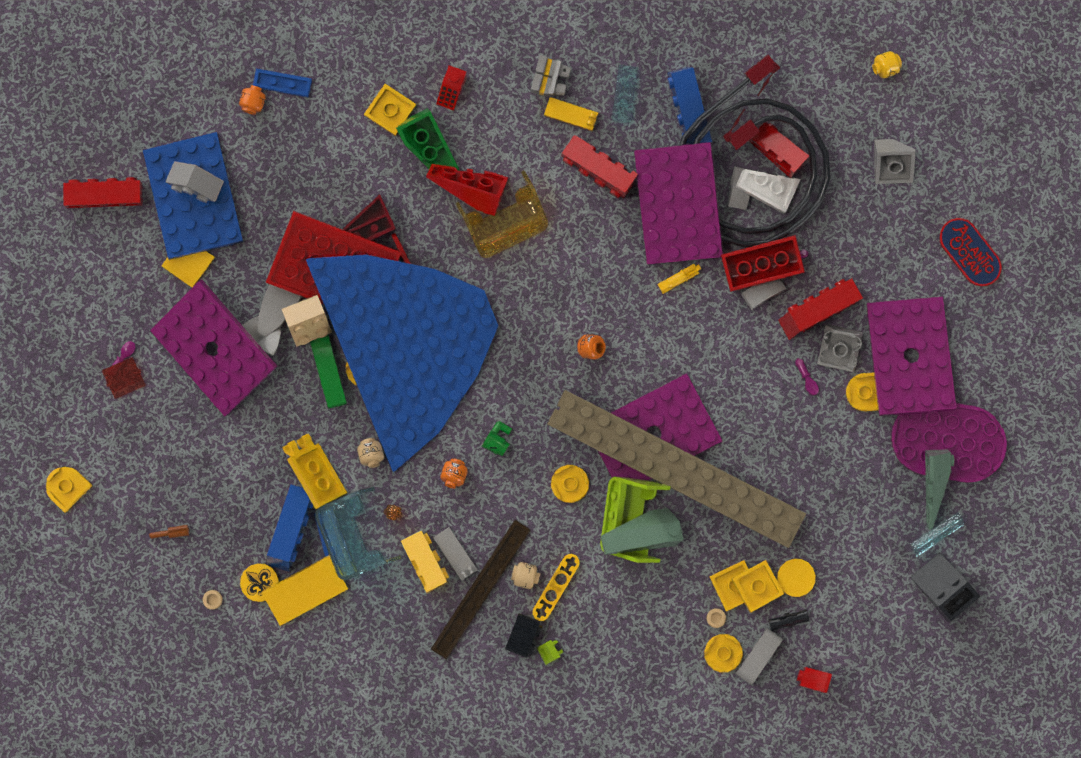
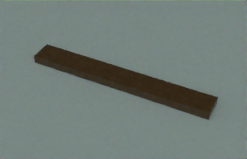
M517 520L513 521L431 647L432 651L447 660L531 529Z

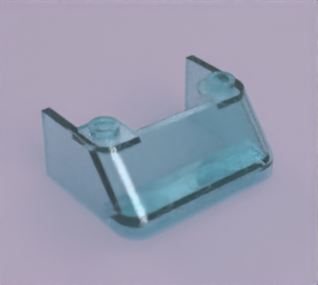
M374 487L358 490L318 508L315 513L316 521L336 573L342 580L352 579L402 559L401 555L384 560L383 555L378 550L367 552L354 516L360 514L363 509L360 497L375 491Z

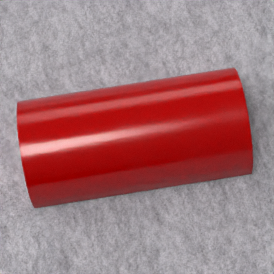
M796 235L721 254L730 292L805 273Z

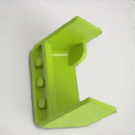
M612 477L608 483L601 536L642 515L645 500L654 499L657 490H670L671 486L648 480ZM600 541L601 549H602V551L604 552L603 546H602V541ZM648 550L611 554L636 563H660L661 560L649 556Z

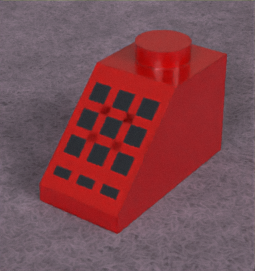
M448 66L436 105L455 110L467 78V71Z

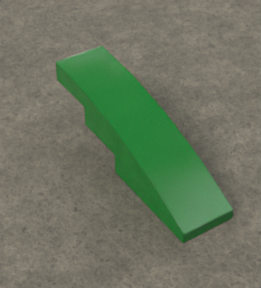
M327 334L323 338L310 341L328 409L347 404L329 335Z

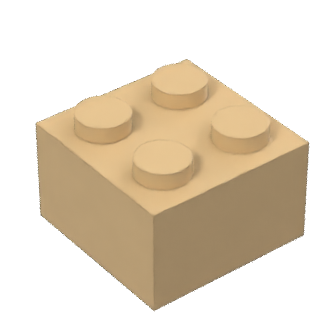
M318 295L281 309L296 347L332 333Z

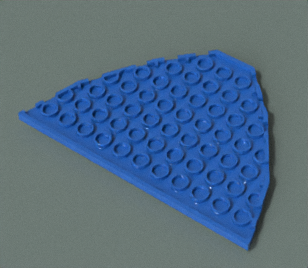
M370 255L308 258L306 262L391 470L394 472L441 431L478 376L499 325L483 289L436 269Z

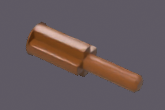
M187 524L169 527L166 531L150 533L149 537L152 539L169 536V538L189 536V526Z

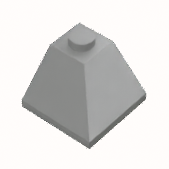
M894 139L874 140L875 184L913 183L915 149Z

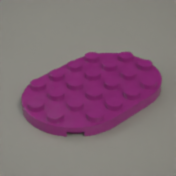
M956 403V410L901 414L895 419L891 431L892 448L897 459L908 470L926 476L925 450L948 449L951 455H954V466H951L948 480L963 483L978 482L992 475L1000 467L1006 454L1007 440L1003 427H1001L996 417L990 412L976 406Z

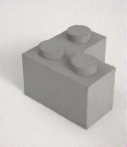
M175 161L166 179V183L172 186V190L179 193L183 191L190 195L195 194L197 196L196 199L207 203V200L216 201L224 182L197 165Z

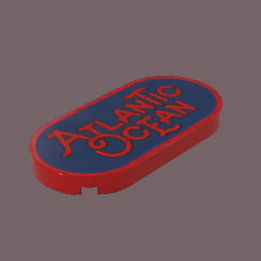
M962 218L948 221L940 232L939 239L943 250L971 284L989 286L999 278L1002 268L997 254L970 221Z

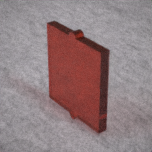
M133 357L102 370L107 381L106 386L110 388L115 399L146 386L141 376V369H138Z

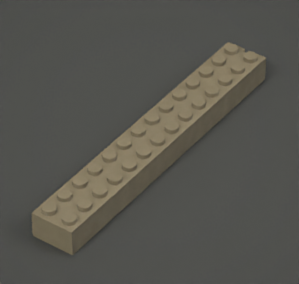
M567 390L563 391L556 405L560 409L553 410L547 425L664 485L671 486L677 492L787 548L790 547L806 513Z

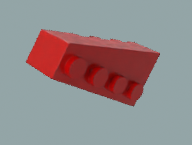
M574 135L561 153V157L564 158L562 161L570 167L573 165L578 167V172L583 176L594 178V183L599 187L603 188L606 186L611 190L610 194L618 199L622 197L624 199L637 181L638 174L634 171L629 173L620 162L612 163V159L603 152L596 153L594 146Z

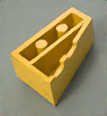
M419 531L401 541L426 593L448 583L446 579L449 578L445 567L440 568L438 561L441 559L436 550H431L429 544L432 541L427 533L423 534L422 531Z

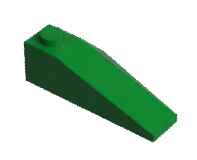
M428 108L409 117L396 127L404 145L428 169H430L431 164L452 166L460 171Z

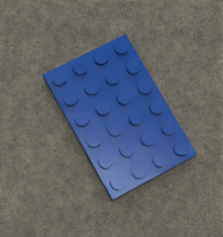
M217 132L143 150L169 260L243 242ZM174 161L197 165L223 180L224 182L216 201L207 200V203L197 200L195 194L190 195L183 191L179 193L172 190V186L166 183V179Z

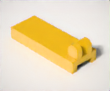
M550 97L544 116L593 131L598 112Z

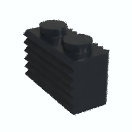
M519 613L505 650L526 658L528 654L532 656L535 644L532 642L535 636L539 637L543 627L539 625L541 621Z

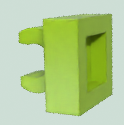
M550 640L537 647L545 664L558 659L560 654L563 653L562 649L557 651L554 646L558 643L557 640L553 642Z

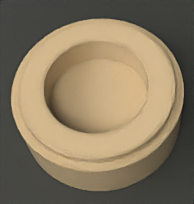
M216 590L207 591L203 596V604L208 609H217L222 604V595Z
M712 609L707 614V623L713 628H719L725 624L726 615L721 609Z

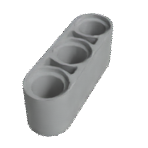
M766 628L762 637L758 639L753 650L747 655L742 666L735 674L752 685L783 639Z

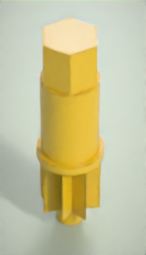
M692 264L657 285L662 294L700 274L698 271L701 270L699 264L696 266Z

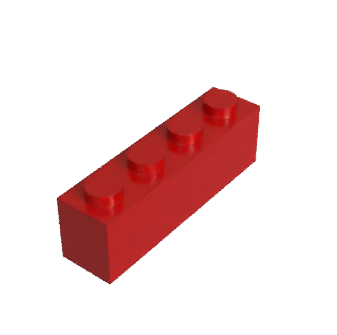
M128 177L126 181H118L117 178H108L107 181L99 182V179H88V182H80L77 179L68 180V183H63L64 206L66 208L143 206L142 182L135 177Z

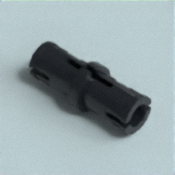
M805 609L791 614L788 612L784 616L769 619L771 631L785 627L792 628L793 625L808 622L809 616Z

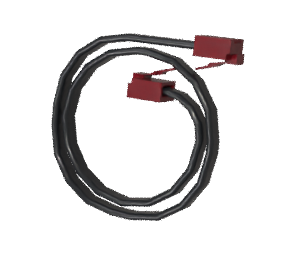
M769 54L743 73L746 77L745 80L697 117L682 135L679 145H686L689 136L703 120L749 83L752 86L756 85L771 73L757 96L760 95L768 84L770 77L780 69ZM769 98L742 100L720 111L710 119L695 137L693 144L700 143L713 125L729 113L743 106L768 104L789 111L809 129L822 153L824 178L818 197L800 219L776 235L764 240L741 241L721 234L722 241L740 247H751L771 242L793 233L822 204L831 178L829 152L815 126L793 106ZM743 109L733 123V127L722 136L735 150L739 149L760 132L757 128L759 125L769 121H781L791 125L799 132L809 152L810 179L803 199L788 216L769 226L743 228L719 218L721 227L743 234L771 232L792 221L809 202L817 179L816 154L804 128L795 120L785 116H764L754 122L748 119L735 131L731 132L740 121V117L745 111Z

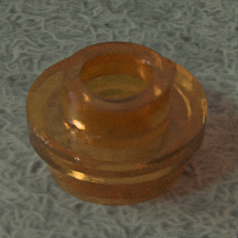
M387 505V508L383 511L386 518L394 521L397 518H402L403 515L401 513L402 509L395 505Z

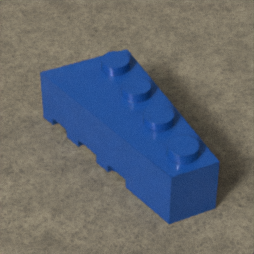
M693 67L667 72L668 85L674 95L672 96L674 107H677L679 113L677 120L679 126L682 125L684 133L697 117L705 112ZM707 119L703 120L689 136L686 144L694 143L695 137L707 124ZM708 131L700 143L712 142L710 131Z
M290 484L267 553L268 566L290 572L292 563L296 560L298 553L296 549L298 544H301L304 535L302 533L303 527H306L309 521L308 510L314 506L302 487Z

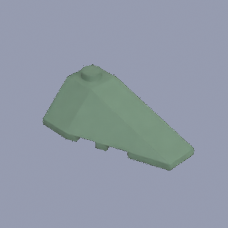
M948 449L925 450L926 523L929 530L933 529L951 473V466H954V455H951Z
M668 508L650 510L601 536L604 555L672 547L684 540L680 521Z

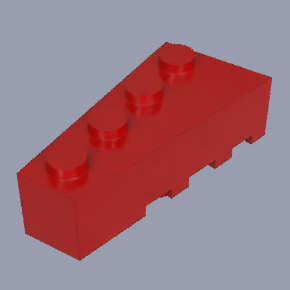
M851 278L848 281L842 279L835 283V287L831 290L827 287L818 292L819 296L814 298L812 295L804 299V304L800 306L794 304L787 309L788 313L778 320L788 339L794 338L801 331H807L818 322L821 323L827 320L833 314L836 315L863 299L853 279Z

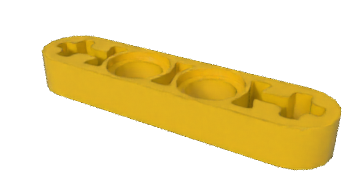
M568 554L561 561L533 608V616L536 620L544 621L551 614L579 567L580 563L576 555ZM573 557L575 558L576 566L570 567L568 571H571L572 574L569 576L568 573L560 570L561 566L566 568L568 564L566 559ZM558 574L566 576L567 581L565 584L559 585L556 583L555 578ZM553 590L556 592L557 597L554 601L546 599L547 591ZM543 599L547 604L552 605L551 609L546 607L544 611L545 613H547L546 616H541L539 618L537 617L538 613L536 612V609L542 608L544 604H541L540 602Z

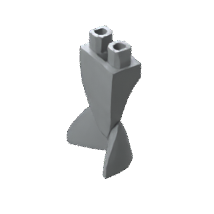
M269 284L262 301L259 316L250 319L242 325L266 354L272 357L276 354L281 335L280 326L286 321L281 309L301 302L303 297Z

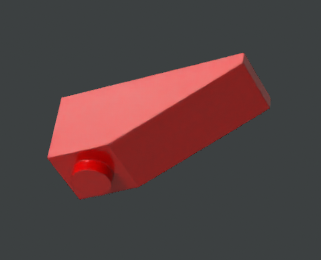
M804 667L803 670H799L796 681H799L798 686L827 693L832 674Z

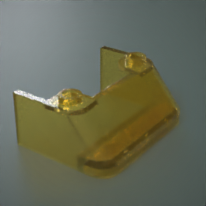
M522 171L521 174L526 186L518 189L515 193L517 203L496 212L495 216L490 215L483 219L481 214L476 211L465 214L460 203H455L479 255L483 258L491 257L543 232L548 227V220L537 192L525 171Z

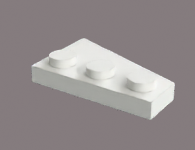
M745 169L742 171L735 187L783 214L786 213L801 179Z

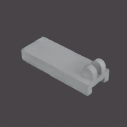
M449 527L433 537L461 581L478 571Z

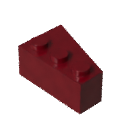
M380 194L343 228V230L369 240H374L396 229Z

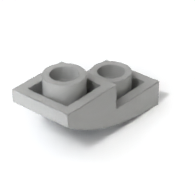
M734 167L730 181L732 187L727 205L746 210L750 195L735 187L745 168Z
M778 279L754 285L741 295L752 310L766 303L770 298L783 293L786 288L781 280Z

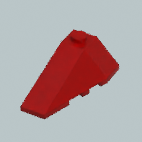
M431 164L426 175L428 179L474 209L495 216L509 178L490 171H484L483 174L474 173L473 169L458 171L452 166Z

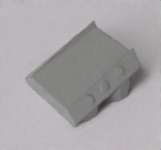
M830 324L825 325L817 364L855 372L863 333L858 330Z

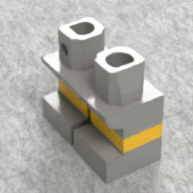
M540 55L531 93L549 97L554 95L564 96L567 85L557 83L558 77L569 79L571 68L562 65V61H555Z

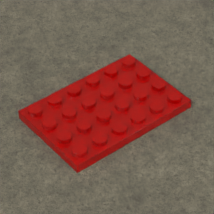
M293 210L265 282L307 299L318 295L320 303L323 304L306 259L370 255L398 261L401 252Z

